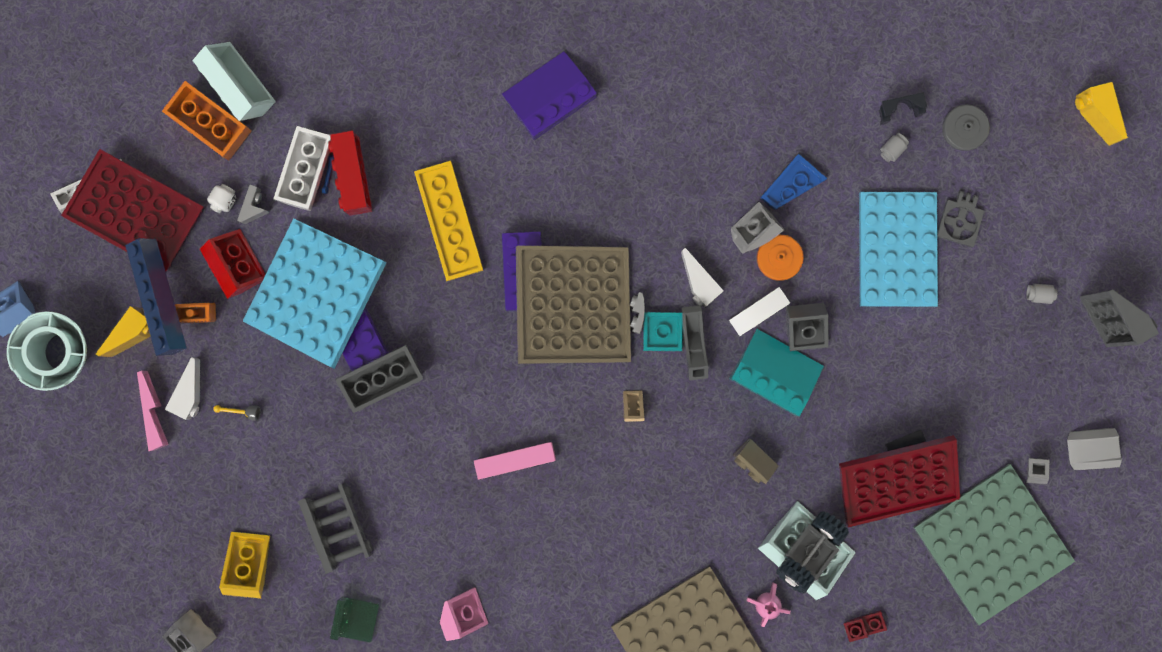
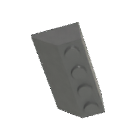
M404 345L335 380L352 412L355 413L423 380V372L407 345Z

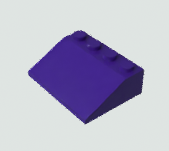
M563 51L502 93V95L533 140H536L593 101L597 93L582 72Z

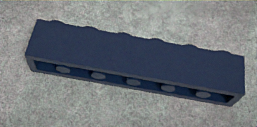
M138 238L125 246L156 356L174 355L187 349L158 243L156 239Z

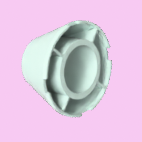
M39 312L28 316L19 325L17 324L7 344V360L11 371H14L20 382L36 390H55L68 385L82 371L87 356L86 340L79 326L67 316L55 312ZM58 335L65 344L66 354L63 362L54 369L46 359L45 350L48 342Z

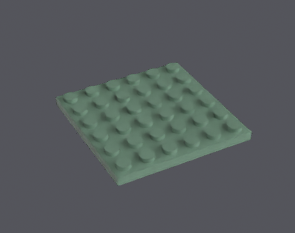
M1007 464L962 494L960 500L948 503L913 527L978 625H981L1075 562L1011 464Z

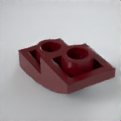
M881 610L843 623L849 642L867 638L871 634L887 631Z

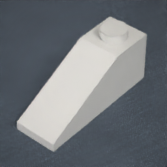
M684 248L681 254L691 291L694 295L693 300L699 306L703 305L706 307L723 290L689 251Z
M191 357L165 410L185 420L194 418L199 411L197 406L200 402V359Z

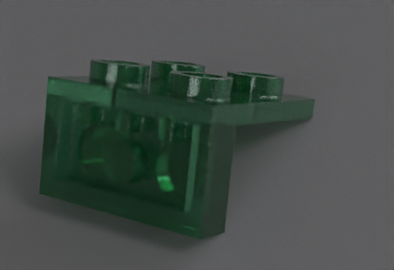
M347 597L339 598L337 600L330 639L338 640L340 637L370 643L374 634L379 604Z

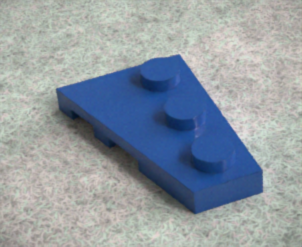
M798 154L762 195L761 199L776 210L822 183L827 178Z

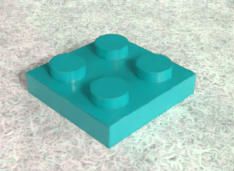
M644 312L643 351H682V313Z

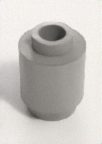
M900 133L893 135L880 149L882 158L888 162H895L907 149L909 141Z
M1047 284L1028 285L1026 298L1031 300L1032 303L1052 304L1053 300L1057 299V289H1054L1053 285Z

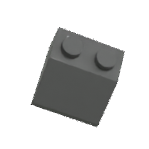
M824 303L786 307V326L790 351L828 347V313Z

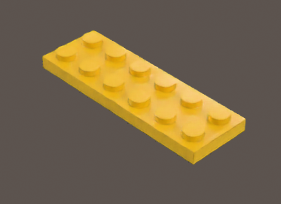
M448 161L414 171L446 281L484 271L452 162Z

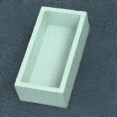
M230 42L205 45L193 59L198 70L206 77L209 84L216 90L221 100L229 107L239 121L263 116L276 102Z

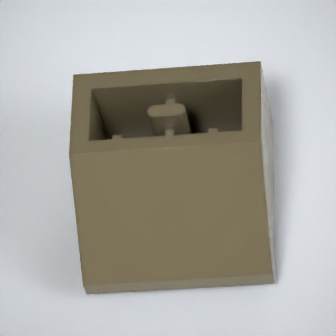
M749 438L733 454L736 458L734 462L744 470L747 468L750 471L748 475L758 484L760 482L766 484L778 468V465Z

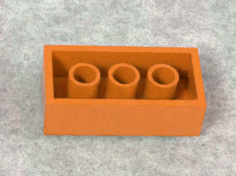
M184 81L162 110L163 113L228 161L252 131L186 81Z

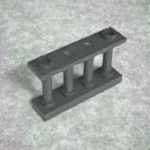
M345 483L338 485L340 491L313 501L307 497L298 501L325 574L334 571L337 562L360 553H364L365 558L372 555L371 551H373L370 540H366L351 501L352 491ZM343 498L347 509L322 519L316 517V508ZM350 516L353 524L352 528L329 537L323 535L321 530L323 526ZM357 535L360 542L359 546L336 555L330 554L328 548L330 544Z

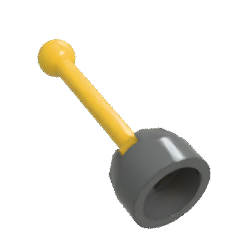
M219 405L213 408L216 413L223 411L245 414L246 418L251 421H258L261 412L260 406L255 405L247 407L246 410L222 408Z

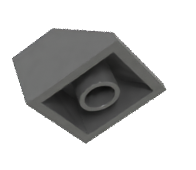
M192 609L178 619L162 636L175 652H203L217 638L214 631L202 622L200 615L194 613Z

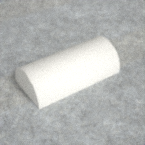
M299 126L296 127L275 192V200L311 211L330 153L328 141H331L330 135Z

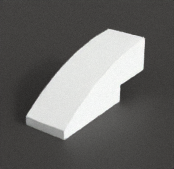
M778 287L729 321L738 335L741 336L790 304L780 287Z

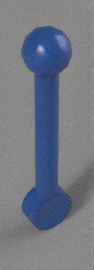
M334 155L328 156L329 164L325 183L322 187V193L325 194L328 193V183L332 169L331 160H334Z

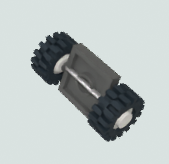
M824 511L820 512L811 525H806L786 552L785 556L788 558H785L776 570V574L779 575L778 577L783 579L782 581L787 583L789 587H792L793 590L803 594L806 593L839 551L836 546L841 545L849 534L848 528L845 527L846 525L841 523V520L836 519L834 515L831 516L830 513H825Z

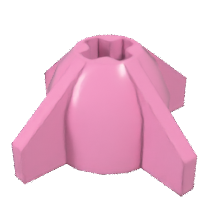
M774 582L770 593L761 594L757 600L749 597L746 599L748 602L755 604L757 612L763 617L760 624L762 627H765L768 619H774L780 613L790 614L791 612L788 609L782 608L781 601L776 596L777 584Z

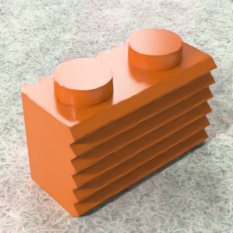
M215 303L175 304L180 323L216 321Z

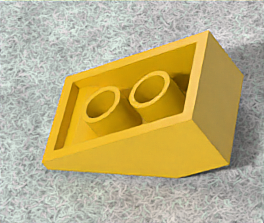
M1113 82L1090 87L1076 95V108L1080 110L1081 115L1109 146L1128 138Z
M130 306L99 348L96 355L113 357L149 338L150 332L143 308Z
M231 532L219 586L222 595L251 598L262 597L270 536Z

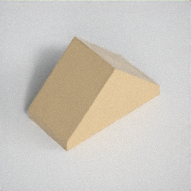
M623 391L624 421H644L642 391Z

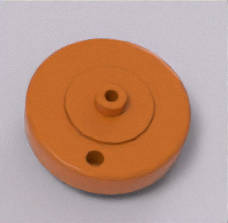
M779 234L768 243L759 247L757 251V264L760 271L772 280L783 281L792 278L799 272L803 264V251L800 244L794 238L787 235Z

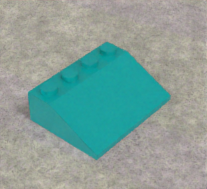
M756 329L729 379L789 413L800 417L824 366L798 351H790L789 346Z

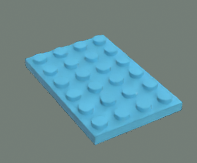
M860 192V306L937 307V192Z

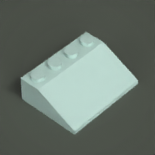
M797 501L771 530L758 549L779 567L785 558H788L785 556L788 549L806 525H811L816 517ZM842 542L841 545L836 546L839 551L818 580H815L807 590L814 599L818 600L828 595L855 554V551L846 543Z

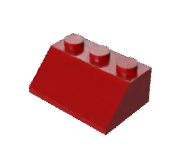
M240 229L211 238L200 248L202 255L227 299L261 283L266 275Z

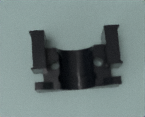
M924 92L882 101L879 110L881 117L880 125L891 121L890 114L897 110L898 103H905L910 110L913 109L915 118L927 113Z

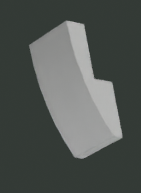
M639 292L638 296H633L630 306L633 307L632 312L638 313V317L634 316L630 327H633L632 332L640 334L643 325L645 309L643 293Z

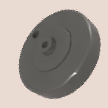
M966 104L955 107L946 115L942 124L944 139L951 147L959 151H971L978 148L986 141L990 132V123L987 115L980 108Z

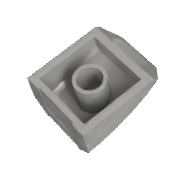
M758 202L731 228L733 242L743 254L768 243L785 229L773 214Z
M1115 428L1069 433L1067 439L1069 460L1074 470L1120 467L1122 459L1119 435Z

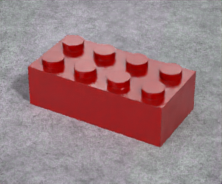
M354 131L331 134V141H328L330 152H333L334 160H331L333 170L337 172L338 177L335 179V185L341 194V197L338 198L340 209H343L350 216L373 212L359 137Z

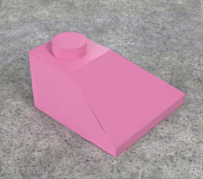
M472 588L444 602L440 625L446 641L460 639L488 624L476 588Z

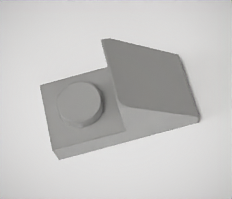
M249 185L237 221L247 224L269 213L264 209L256 207V204H259L262 198L261 189Z

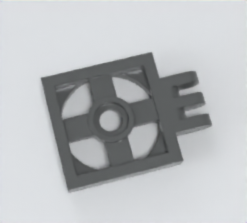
M959 190L956 202L946 200L937 230V237L973 248L984 210L975 208L978 200L977 195H973L971 202V193H966L965 199H962L964 191ZM959 208L957 217L946 216L951 209ZM967 211L972 212L975 216V224L969 223L965 219ZM958 220H961L963 222V226L961 228L956 226V222ZM944 224L952 226V236L946 232ZM963 230L972 232V236L968 239H959Z

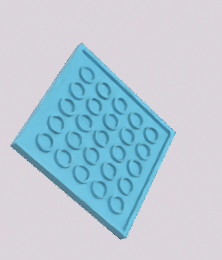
M293 218L243 322L335 369L386 262Z

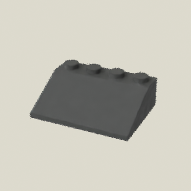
M1113 289L1079 296L1106 347L1139 345L1159 334L1156 322L1149 315Z

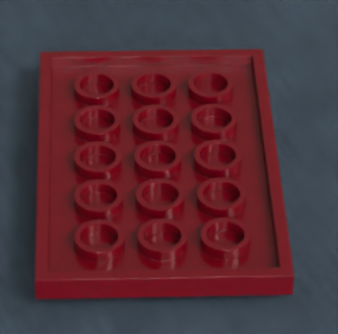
M99 149L61 216L126 252L125 245L138 238L156 239L165 272L167 273L204 207Z
M954 435L839 463L845 519L848 527L960 500L957 439Z

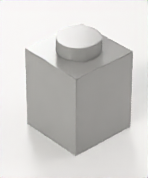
M1029 458L1027 463V483L1047 484L1049 480V460Z

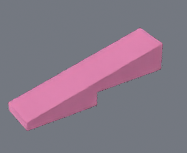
M148 371L137 372L148 451H154L169 444L155 412L156 408L161 407V403Z
M549 442L474 460V465L479 480L556 461L553 444Z

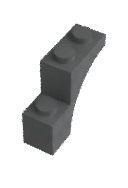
M701 305L683 307L682 334L686 350L689 380L708 378V362L704 342Z

